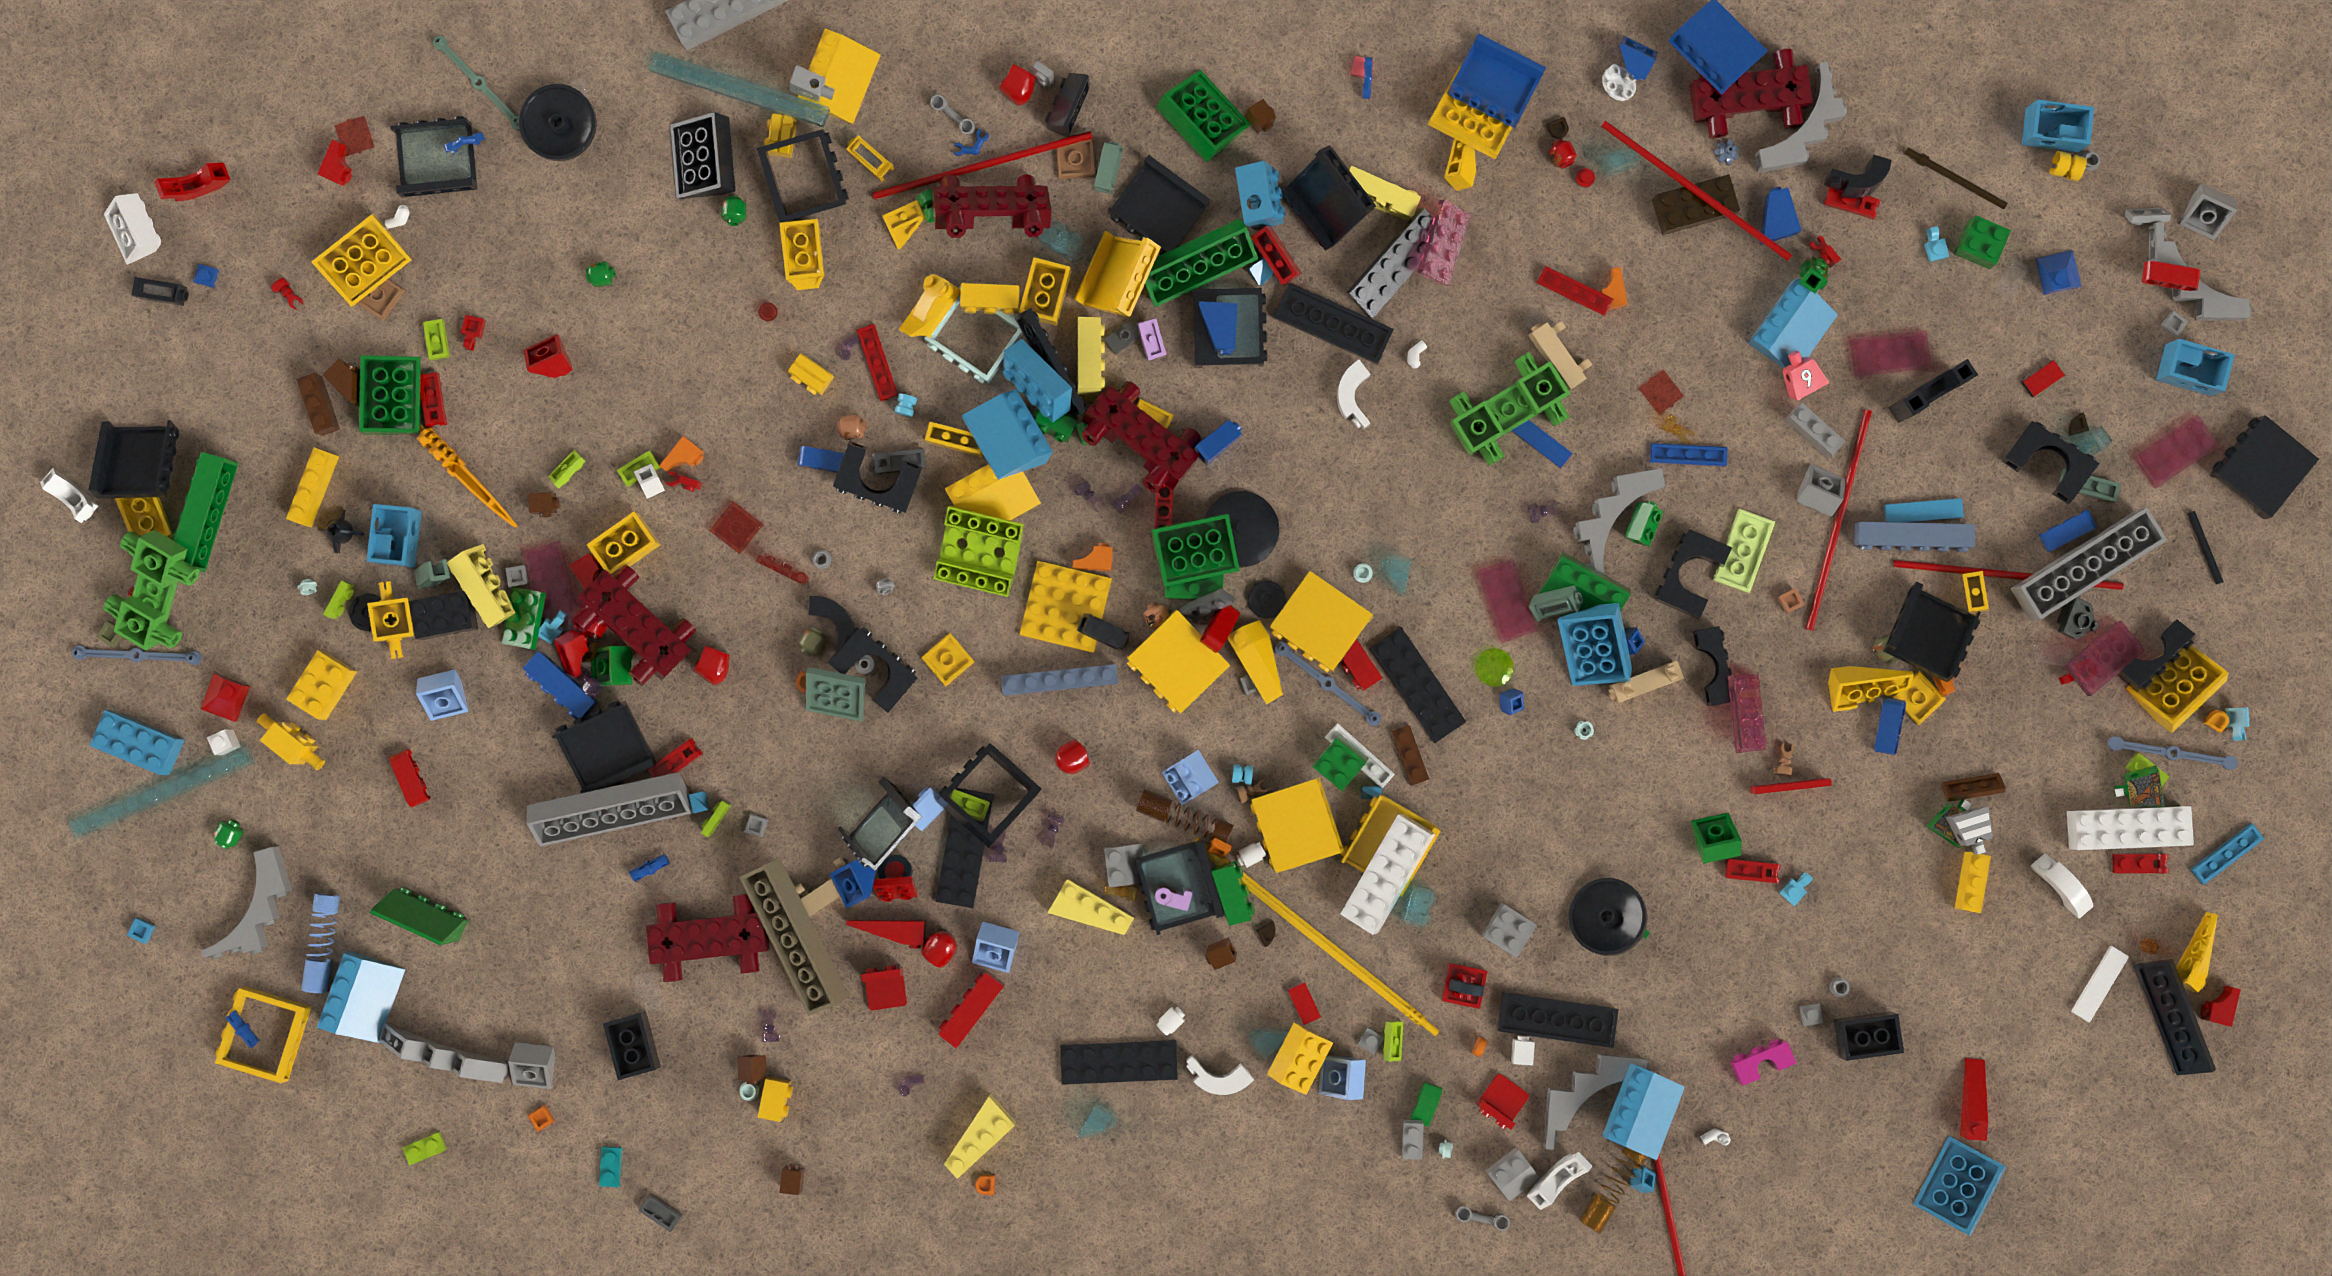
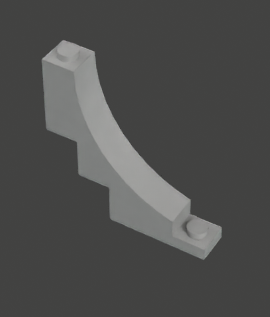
M2156 222L2149 226V261L2186 266L2177 250L2175 241H2164L2166 238L2164 222ZM2200 280L2198 290L2196 291L2173 289V302H2196V321H2243L2250 318L2251 305L2249 304V299L2222 294L2208 287Z
M384 1023L378 1042L400 1059L420 1061L429 1068L452 1071L457 1076L502 1083L508 1071V1064L502 1059L445 1046L410 1031L400 1030L389 1023Z
M1597 1053L1596 1073L1573 1070L1571 1090L1548 1088L1543 1146L1546 1149L1554 1150V1144L1557 1145L1558 1133H1555V1130L1566 1131L1575 1112L1590 1096L1608 1085L1623 1081L1630 1063L1650 1071V1064L1647 1063V1059Z

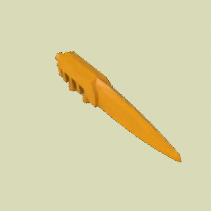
M420 424V435L416 439L420 441L421 445L428 448V452L433 454L437 461L442 462L441 465L447 469V472L452 477L455 476L488 508L507 523L518 528L517 523L504 507L465 466L467 463L431 427L425 429Z

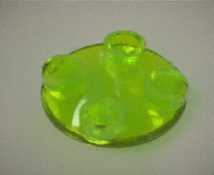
M1491 648L1479 655L1475 670L1482 683L1496 687L1510 680L1514 671V664L1507 652Z

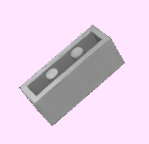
M1803 403L1797 405L1784 419L1826 458L1833 456L1845 443L1843 438Z

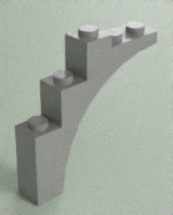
M1828 62L1820 63L1815 68V98L1804 124L1788 139L1774 146L1760 149L1755 154L1758 173L1804 165L1809 158V151L1805 146L1822 143L1828 135L1827 126L1824 124L1841 121L1846 116V104L1843 103L1842 98H1834L1836 91L1831 83L1832 70L1828 67Z
M1662 468L1614 477V481L1611 482L1612 492L1616 493V496L1597 499L1594 501L1595 504L1592 505L1594 516L1597 515L1598 519L1576 523V527L1573 528L1575 539L1578 538L1579 542L1587 541L1584 549L1586 556L1590 557L1591 563L1588 566L1604 574V547L1612 525L1621 512L1635 499L1665 487Z
M279 846L254 852L256 887L250 907L240 924L227 937L217 944L201 950L203 958L211 957L212 960L223 957V952L230 951V954L242 951V953L250 952L251 955L263 952L262 948L268 946L263 927L275 924L274 920L280 918L275 899L287 896L286 892L292 890Z

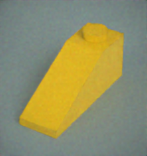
M1454 138L1444 178L1456 191L1473 186L1476 174L1475 149Z

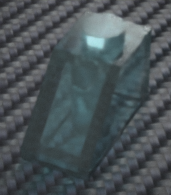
M1621 148L1608 153L1600 160L1606 178L1642 165L1638 153L1631 148Z
M2101 425L2073 444L2078 446L2084 454L2093 456L2106 449L2112 442V439Z
M1389 554L1387 559L1383 558L1381 569L1385 570L1384 575L1398 596L1404 597L1412 558Z
M1256 1028L1249 1034L1250 1039L1248 1042L1265 1060L1283 1044L1290 1029L1261 1028L1259 1030Z
M1097 1101L1080 1129L1077 1138L1083 1139L1106 1133L1109 1128L1113 1129L1118 1121L1116 1118L1117 1112Z

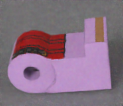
M1160 885L1155 890V899L1162 905L1188 911L1193 892L1192 889L1185 887L1183 892L1171 890L1166 885Z

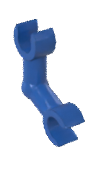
M1365 57L1362 99H1370L1371 81L1373 79V57Z
M979 129L976 133L977 139L973 147L955 143L954 146L961 147L962 150L954 152V155L958 157L963 154L978 155L983 142L989 139V133L987 132L986 136L981 138L979 137L981 129Z
M476 133L472 136H460L454 142L445 144L444 149L446 153L451 151L454 154L458 151L459 147L471 143L478 145L480 141L485 140L483 133Z

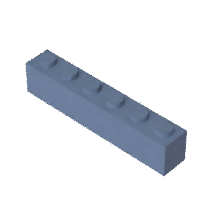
M1854 523V546H1860V550H1872V547H1879L1881 551L1891 550V547H1898V551H1910V548H1918L1917 551H1930V548H1937V552H1948L1949 548L1956 549V552H1968V549L1975 547V524Z
M1116 664L1001 676L1003 696L1119 684Z

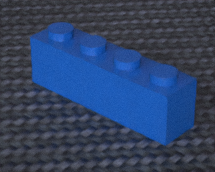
M537 651L523 667L527 672L525 675L530 680L539 682L541 690L547 694L551 693L558 705L568 708L569 715L574 719L582 716L586 718L599 703L542 651Z

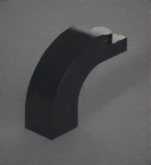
M1873 154L1866 165L1865 173L1859 175L1831 169L1825 178L1824 185L1842 190L1841 197L1861 198L1868 196L1885 179L1890 170L1892 160Z
M810 596L808 615L827 617L834 622L838 631V650L855 630L850 614L843 606L831 599Z

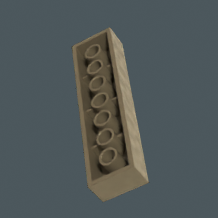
M780 857L740 876L739 878L808 1016L835 1006L846 999L849 995Z

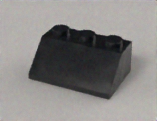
M1068 73L1067 78H1063L1060 84L1062 90L1053 100L1052 105L1054 108L1052 113L1048 112L1045 119L1048 130L1069 137L1090 89L1089 75Z

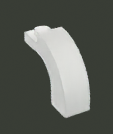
M1357 360L1346 370L1339 383L1337 402L1344 419L1346 420L1352 416L1351 421L1357 428L1361 427L1364 430L1370 425V422L1355 402V390L1371 374L1361 361Z
M54 468L40 482L42 489L68 506L73 513L74 519L81 523L83 520L86 521L90 518L98 507V504L91 496Z
M2044 853L2031 865L2033 871L2057 891L2063 900L2064 906L2077 918L2080 919L2093 907L2092 899L2086 889L2060 862H2055Z
M1193 1055L1186 1059L1188 1063L1186 1067L1193 1075L1195 1073L1198 1074L1193 1079L1194 1083L1209 1093L1218 1095L1233 1094L1241 1091L1254 1081V1077L1242 1063L1228 1074L1214 1075L1209 1073Z
M1579 1152L1574 1155L1569 1153L1535 1183L1527 1197L1542 1210L1554 1202L1567 1184L1589 1172L1592 1165Z

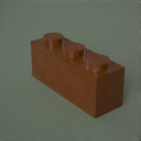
M312 373L296 379L314 433L323 436L340 430L323 376Z

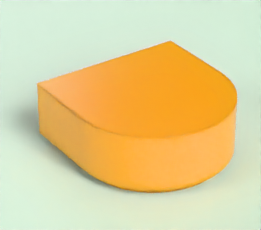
M2213 710L2203 722L2217 732L2222 733L2229 724V717L2222 710Z

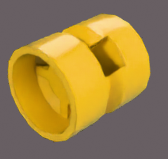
M2057 151L2052 160V163L2057 164L2056 169L2050 168V174L2058 177L2065 175L2066 179L2079 181L2085 171L2087 159L2078 155L2071 157L2070 153Z

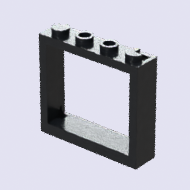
M824 129L757 148L780 223L846 205V200H849L846 188L843 189L841 181H844L841 170L836 169L835 163L838 162L835 151L831 152L829 146L832 140L829 132L825 133ZM820 137L839 200L787 215L768 151Z
M991 743L986 748L982 746L976 752L977 757L974 760L970 759L963 766L965 770L961 774L957 772L950 780L952 784L949 787L945 785L938 793L940 797L937 800L939 805L988 848L1042 790L1041 787ZM987 755L1029 791L991 834L949 797Z

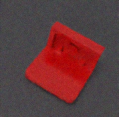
M896 964L885 966L883 970H878L877 967L866 969V972L861 974L862 982H865L868 1007L871 1011L901 1007L907 1004L903 967H897Z
M1499 1073L1494 1077L1476 1104L1481 1108L1479 1112L1489 1118L1491 1115L1496 1119L1495 1123L1505 1130L1507 1127L1512 1130L1515 1126L1513 1120L1528 1100L1529 1094Z

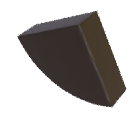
M2084 412L2075 416L2070 423L2071 425H2069V436L2089 431Z
M598 642L586 643L589 651L583 655L582 663L591 662L595 658Z
M1274 922L1256 930L1265 948L1271 944L1275 937L1276 928Z

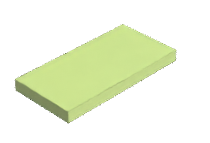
M1739 508L1726 545L1732 547V550L1724 567H1717L1713 581L1750 593L1775 521Z

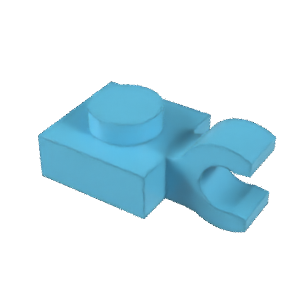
M1938 226L1927 229L1929 242L1924 245L1929 262L1949 257L1945 238L1939 240Z
M560 610L552 621L546 618L540 625L538 637L552 644L553 640L562 632L563 628L560 625L567 614Z
M2226 708V714L2229 717L2227 727H2233V741L2246 740L2244 727H2250L2249 708Z
M1805 872L1797 881L1791 878L1779 894L1795 906L1807 893L1804 887L1813 878Z

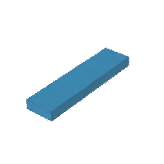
M1962 498L1884 505L1886 522L1907 523L1964 517Z
M2250 823L2190 870L2199 882L2204 885L2264 840V837L2254 824Z

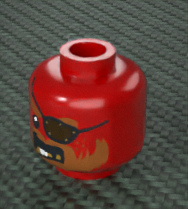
M1559 139L1552 143L1553 147L1549 150V156L1555 167L1564 169L1575 163L1574 160L1577 155L1570 141Z

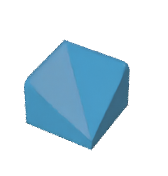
M1262 258L1248 269V272L1259 286L1275 275L1265 258Z
M1380 786L1361 787V799H1373L1374 796L1378 797L1379 794H1382Z
M705 791L689 795L693 813L711 810Z
M1641 1166V1169L1633 1168L1632 1172L1636 1177L1630 1178L1631 1187L1642 1193L1653 1192L1656 1173L1644 1166Z

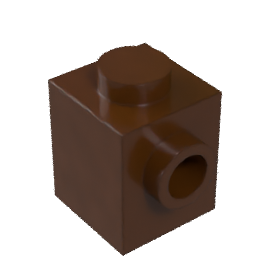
M1264 99L1249 107L1245 113V117L1257 134L1261 131L1267 132L1274 126L1273 123L1276 119L1275 111L1271 106H1268Z
M552 492L528 494L529 513L539 514V517H551V513H557L560 501L556 494Z
M1229 937L1209 945L1205 954L1208 964L1212 965L1214 970L1234 963L1237 952Z
M752 1054L738 1057V1080L747 1081V1084H757L758 1080L766 1079V1055Z
M788 1164V1166H785L782 1169L779 1193L799 1195L802 1192L805 1168H800L798 1164Z

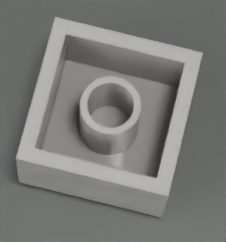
M1501 903L1481 936L1517 958L1537 925Z

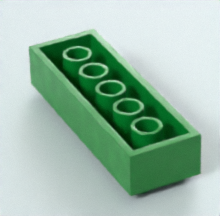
M1239 218L1156 257L1144 284L1146 293L1154 307L1258 260L1247 227Z
M201 452L196 460L197 467L195 474L192 475L190 480L191 487L189 493L185 496L184 509L179 515L180 523L173 535V540L176 543L187 548L184 561L201 572L206 571L239 464L238 462Z

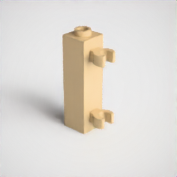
M1562 321L1552 328L1548 322L1543 325L1539 322L1531 328L1532 333L1528 336L1546 362L1551 361L1567 389L1572 390L1587 379L1583 371L1589 368L1592 363L1589 359H1585L1580 364H1576L1556 335L1566 328Z
M1672 661L1632 676L1630 681L1609 685L1610 690H1608L1612 701L1615 700L1616 703H1620L1684 679L1678 661Z
M842 857L833 861L837 869L846 865ZM832 879L811 893L808 892L803 882L795 886L809 917L840 897Z

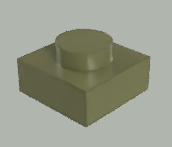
M106 621L96 636L113 648L122 639V636L114 632L115 624L111 621Z

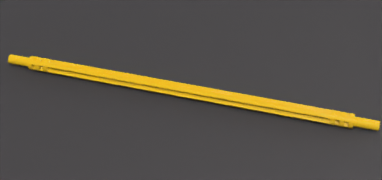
M1206 850L1208 858L1217 866L1231 862L1226 857H1218ZM1243 872V883L1247 884L1251 893L1418 1026L1421 1025L1434 1036L1439 1033L1440 1030L1428 1022L1423 1014Z

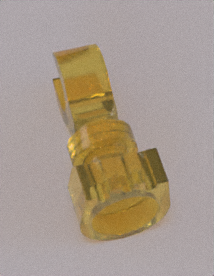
M1669 414L1664 421L1667 423L1665 425L1662 424L1661 429L1667 433L1672 431L1673 435L1677 434L1683 443H1691L1685 438V434L1688 433L1691 436H1695L1692 430H1685L1681 428V425L1675 424L1677 418Z
M1104 886L1103 894L1120 896L1123 899L1127 897V901L1135 902L1137 887L1129 886L1128 890L1125 887Z

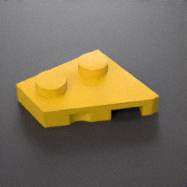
M917 200L883 215V219L898 250L904 246L925 219Z

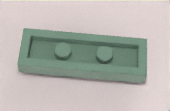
M2066 468L2062 469L2059 483L2065 476ZM2090 476L2079 491V494L2115 503L2121 484Z

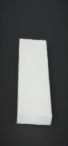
M1337 723L1325 738L1331 743L1340 733L1368 756L1369 759L1361 770L1383 789L1395 774Z
M2110 946L2071 1012L2090 1023L2129 956Z

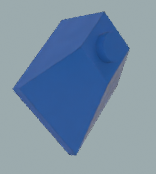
M1623 36L1620 49L1627 72L1636 80H1645L1656 60L1658 51L1627 36Z
M2073 250L2035 258L2044 295L2082 287Z
M859 859L830 873L846 909L869 898L871 895L876 872L870 866L865 868L858 861Z

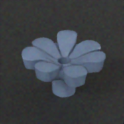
M1727 140L1726 144L1719 142L1717 146L1720 149L1714 150V154L1720 156L1717 159L1719 163H1723L1725 160L1726 164L1730 165L1732 164V159H1738L1739 155L1736 151L1739 148L1737 145L1732 146V140Z

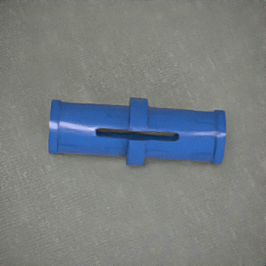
M664 853L651 861H645L643 865L629 871L632 880L637 882L641 878L653 875L655 871L670 865V861Z
M236 1010L225 1017L235 1029V1034L244 1040L249 1049L260 1042V1039L250 1029V1024L245 1023Z

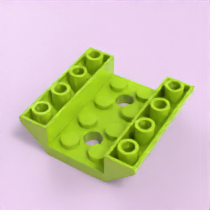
M948 506L941 553L936 563L933 579L1008 597L1018 562L1024 524ZM964 538L968 545L966 547L959 546L958 539ZM995 548H1003L1005 554L1003 556L996 555Z

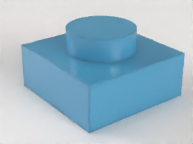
M139 917L135 918L127 936L146 944L156 925Z

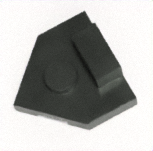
M2076 597L2068 605H2063L2056 622L2060 624L2058 632L2072 639H2079L2091 631L2100 629L2098 622L2094 619L2091 603Z

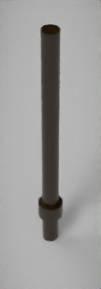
M1909 147L1904 152L1905 155L1916 160V163L1922 167L1924 165L2001 209H2005L2008 203L1930 160L1926 154H1920Z

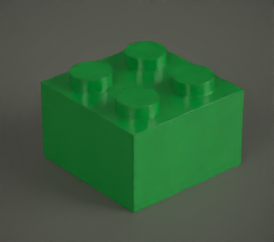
M1975 215L1968 220L1954 255L1991 269L1997 265L2011 230Z
M1339 733L1312 767L1343 791L1367 763L1369 757Z

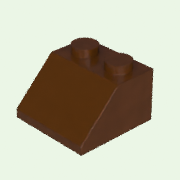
M338 359L322 375L348 402L359 406L360 367L348 360L345 362Z

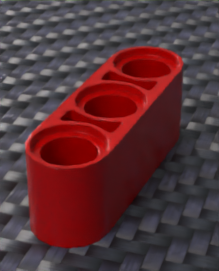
M2147 261L2144 262L2141 282L2184 291H2196L2199 286L2201 270L2169 263Z
M1165 484L1161 489H1168L1170 495L1167 498H1163L1159 494L1160 490L1156 493L1154 528L1172 525L1173 490ZM1160 508H1167L1169 514L1166 517L1160 516L1158 514Z
M1232 605L1215 611L1200 642L1214 653H1217L1225 644L1240 612Z
M407 749L391 756L389 760L405 800L413 808L429 801L431 796H428L425 790L427 787L423 778H420L418 773L420 770L416 761L412 759L411 750Z

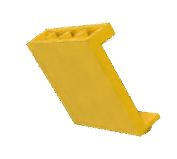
M1104 231L1074 300L1087 308L1130 317L1161 246L1149 238L1143 237L1142 241L1116 237Z
M1309 571L1273 621L1270 629L1273 630L1271 634L1281 640L1283 637L1287 640L1289 647L1295 651L1297 649L1303 651V656L1311 662L1315 660L1320 663L1318 667L1328 673L1330 670L1334 673L1339 662L1367 623L1373 618V614Z
M1175 609L1170 614L1171 616L1126 658L1129 660L1127 665L1133 671L1138 670L1142 674L1140 678L1147 685L1151 683L1155 687L1153 692L1160 699L1164 697L1168 701L1166 705L1174 713L1178 711L1181 714L1230 665L1218 652L1214 653L1200 642L1202 635Z
M1320 777L1252 799L1250 804L1251 810L1254 815H1257V828L1263 834V846L1269 852V864L1271 869L1275 870V873L1344 851Z
M1379 794L1378 797L1374 796L1369 804L1371 809L1368 814L1364 812L1359 821L1362 824L1359 829H1354L1349 838L1352 840L1349 846L1345 845L1344 851L1340 853L1342 856L1341 862H1346L1364 873L1397 815L1404 814L1431 830L1435 833V836L1400 894L1402 897L1440 834L1441 829L1385 795Z

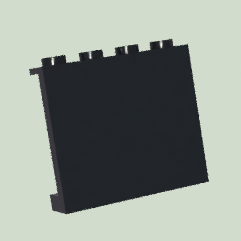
M1330 145L1320 149L1315 154L1316 157L1288 186L1281 189L1284 199L1291 205L1297 216L1300 217L1325 251L1338 244L1376 207L1375 203Z
M1148 155L1144 160L1142 168L1112 208L1109 207L1108 213L1111 220L1117 224L1119 222L1124 224L1125 229L1132 235L1134 233L1138 234L1141 237V241L1143 237L1149 238L1161 246L1158 254L1162 255L1178 247L1210 204V199Z
M2264 415L2250 420L2247 424L2249 426L2247 431H2243L2236 437L2237 443L2234 446H2230L2224 452L2225 457L2222 461L2214 464L2212 467L2213 472L2210 476H2217L2260 512L2257 515L2262 519H2268L2274 516L2318 462L2319 458L2269 417Z
M171 420L167 421V426L114 427L109 421L101 422L88 490L97 499L166 497L167 490L170 488L169 479L170 474L173 472L172 462L173 457L176 455V440L179 438V429Z
M1916 581L1904 600L1883 652L1945 682H1949L1960 673L1961 668L1959 664L1967 656L1968 652L1965 650L1974 639L1972 633L1980 624L1981 620L1978 618L1981 612L1978 611L1973 615L1922 591L1923 584Z
M617 700L609 704V708L605 710L599 708L591 712L592 716L579 717L573 721L574 724L568 727L566 724L559 726L552 735L553 739H557L582 788L580 790L581 794L609 787L653 767L656 763L626 700L621 703Z

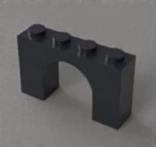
M1966 359L1950 367L1888 408L1896 421L1900 423L1923 411L1936 399L1978 376V373L1970 361Z
M2032 421L2002 462L2016 472H2019L2033 453L2039 450L2055 451L2064 459L2066 473L2052 494L2069 505L2100 463L2096 461L2094 456L2081 452L2075 444L2062 440L2063 438L2059 434L2046 430L2043 424Z
M849 441L833 483L836 491L847 494V492L852 493L859 500H871L872 504L883 507V505L888 506L895 513H906L922 467L903 461L897 480L891 487L885 490L871 489L864 484L860 476V467L867 447Z
M1689 529L1687 534H1682L1679 544H1682L1679 551L1675 550L1671 561L1674 563L1671 569L1667 567L1663 576L1666 581L1663 586L1659 585L1655 595L1658 596L1657 602L1700 620L1708 599L1686 590L1679 580V570L1684 563L1692 559H1703L1723 568L1732 547Z
M857 627L827 663L839 673L846 674L854 663L865 655L882 657L888 666V678L872 700L889 713L918 679L914 675L916 671L909 665L903 666L900 663L902 659L894 652L890 655L885 650L887 646L880 640L875 642L870 637L873 634L863 627L861 630Z

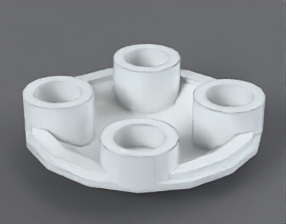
M1613 64L1605 70L1602 76V84L1609 96L1615 100L1625 101L1634 95L1636 79L1630 76L1627 69Z

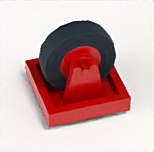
M901 855L887 856L878 867L879 879H874L873 882L878 899L890 902L893 899L911 900L913 897H917V888L912 877L911 863Z
M1449 962L1441 1001L1480 1009L1488 971Z

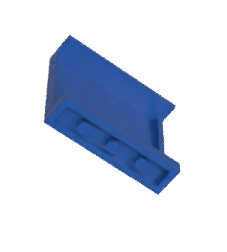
M1717 0L1709 1L1668 40L1721 95L1768 51Z
M1478 34L1447 94L1515 128L1546 67Z

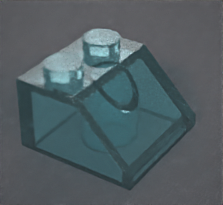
M1051 221L1050 228H1044L1043 233L1038 236L1040 244L1073 263L1084 246L1083 237L1075 231L1072 233L1065 230L1066 226L1058 221L1053 223Z
M1410 883L1400 921L1408 925L1425 928V924L1428 925L1431 919V913H1429L1430 906H1434L1436 900L1434 890Z

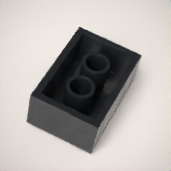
M465 591L408 601L414 636L417 640H426L479 629L475 607L471 604V600Z
M646 1011L603 1023L618 1080L654 1071L661 1067Z
M1889 1011L1834 1019L1839 1058L1845 1061L1904 1053L1899 1015L1897 1013Z

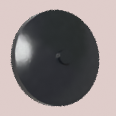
M550 84L540 87L528 96L520 110L519 129L524 142L534 153L547 160L566 161L579 156L590 146L596 133L597 120L592 104L580 91L568 85Z
M1247 491L1231 492L1218 498L1208 509L1205 518L1225 513L1229 514L1239 568L1251 567L1265 560L1274 550L1279 537V522L1272 506L1261 496Z
M1601 878L1583 886L1574 896L1569 909V925L1575 939L1588 951L1601 956H1616L1629 951L1641 940L1647 926L1648 914L1643 898L1631 885L1615 878Z

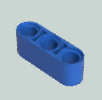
M801 446L797 465L801 467L809 466L818 470L827 469L830 472L837 473L844 453Z
M2085 510L2081 514L2065 520L2064 523L2048 529L2047 532L2040 533L2039 537L2047 552L2095 529L2097 524L2090 511Z
M1885 697L1875 741V752L1896 755L1906 709L1905 700Z

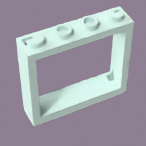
M960 294L931 337L924 338L928 342L926 346L935 352L938 349L944 353L942 357L949 362L954 360L959 363L958 367L966 373L968 371L975 374L974 378L983 384L985 381L989 384L1004 362V350L986 375L935 340L959 305ZM995 311L994 315L1017 330L1005 347L1007 349L1018 342L1023 333L1013 315H1006L1003 312Z

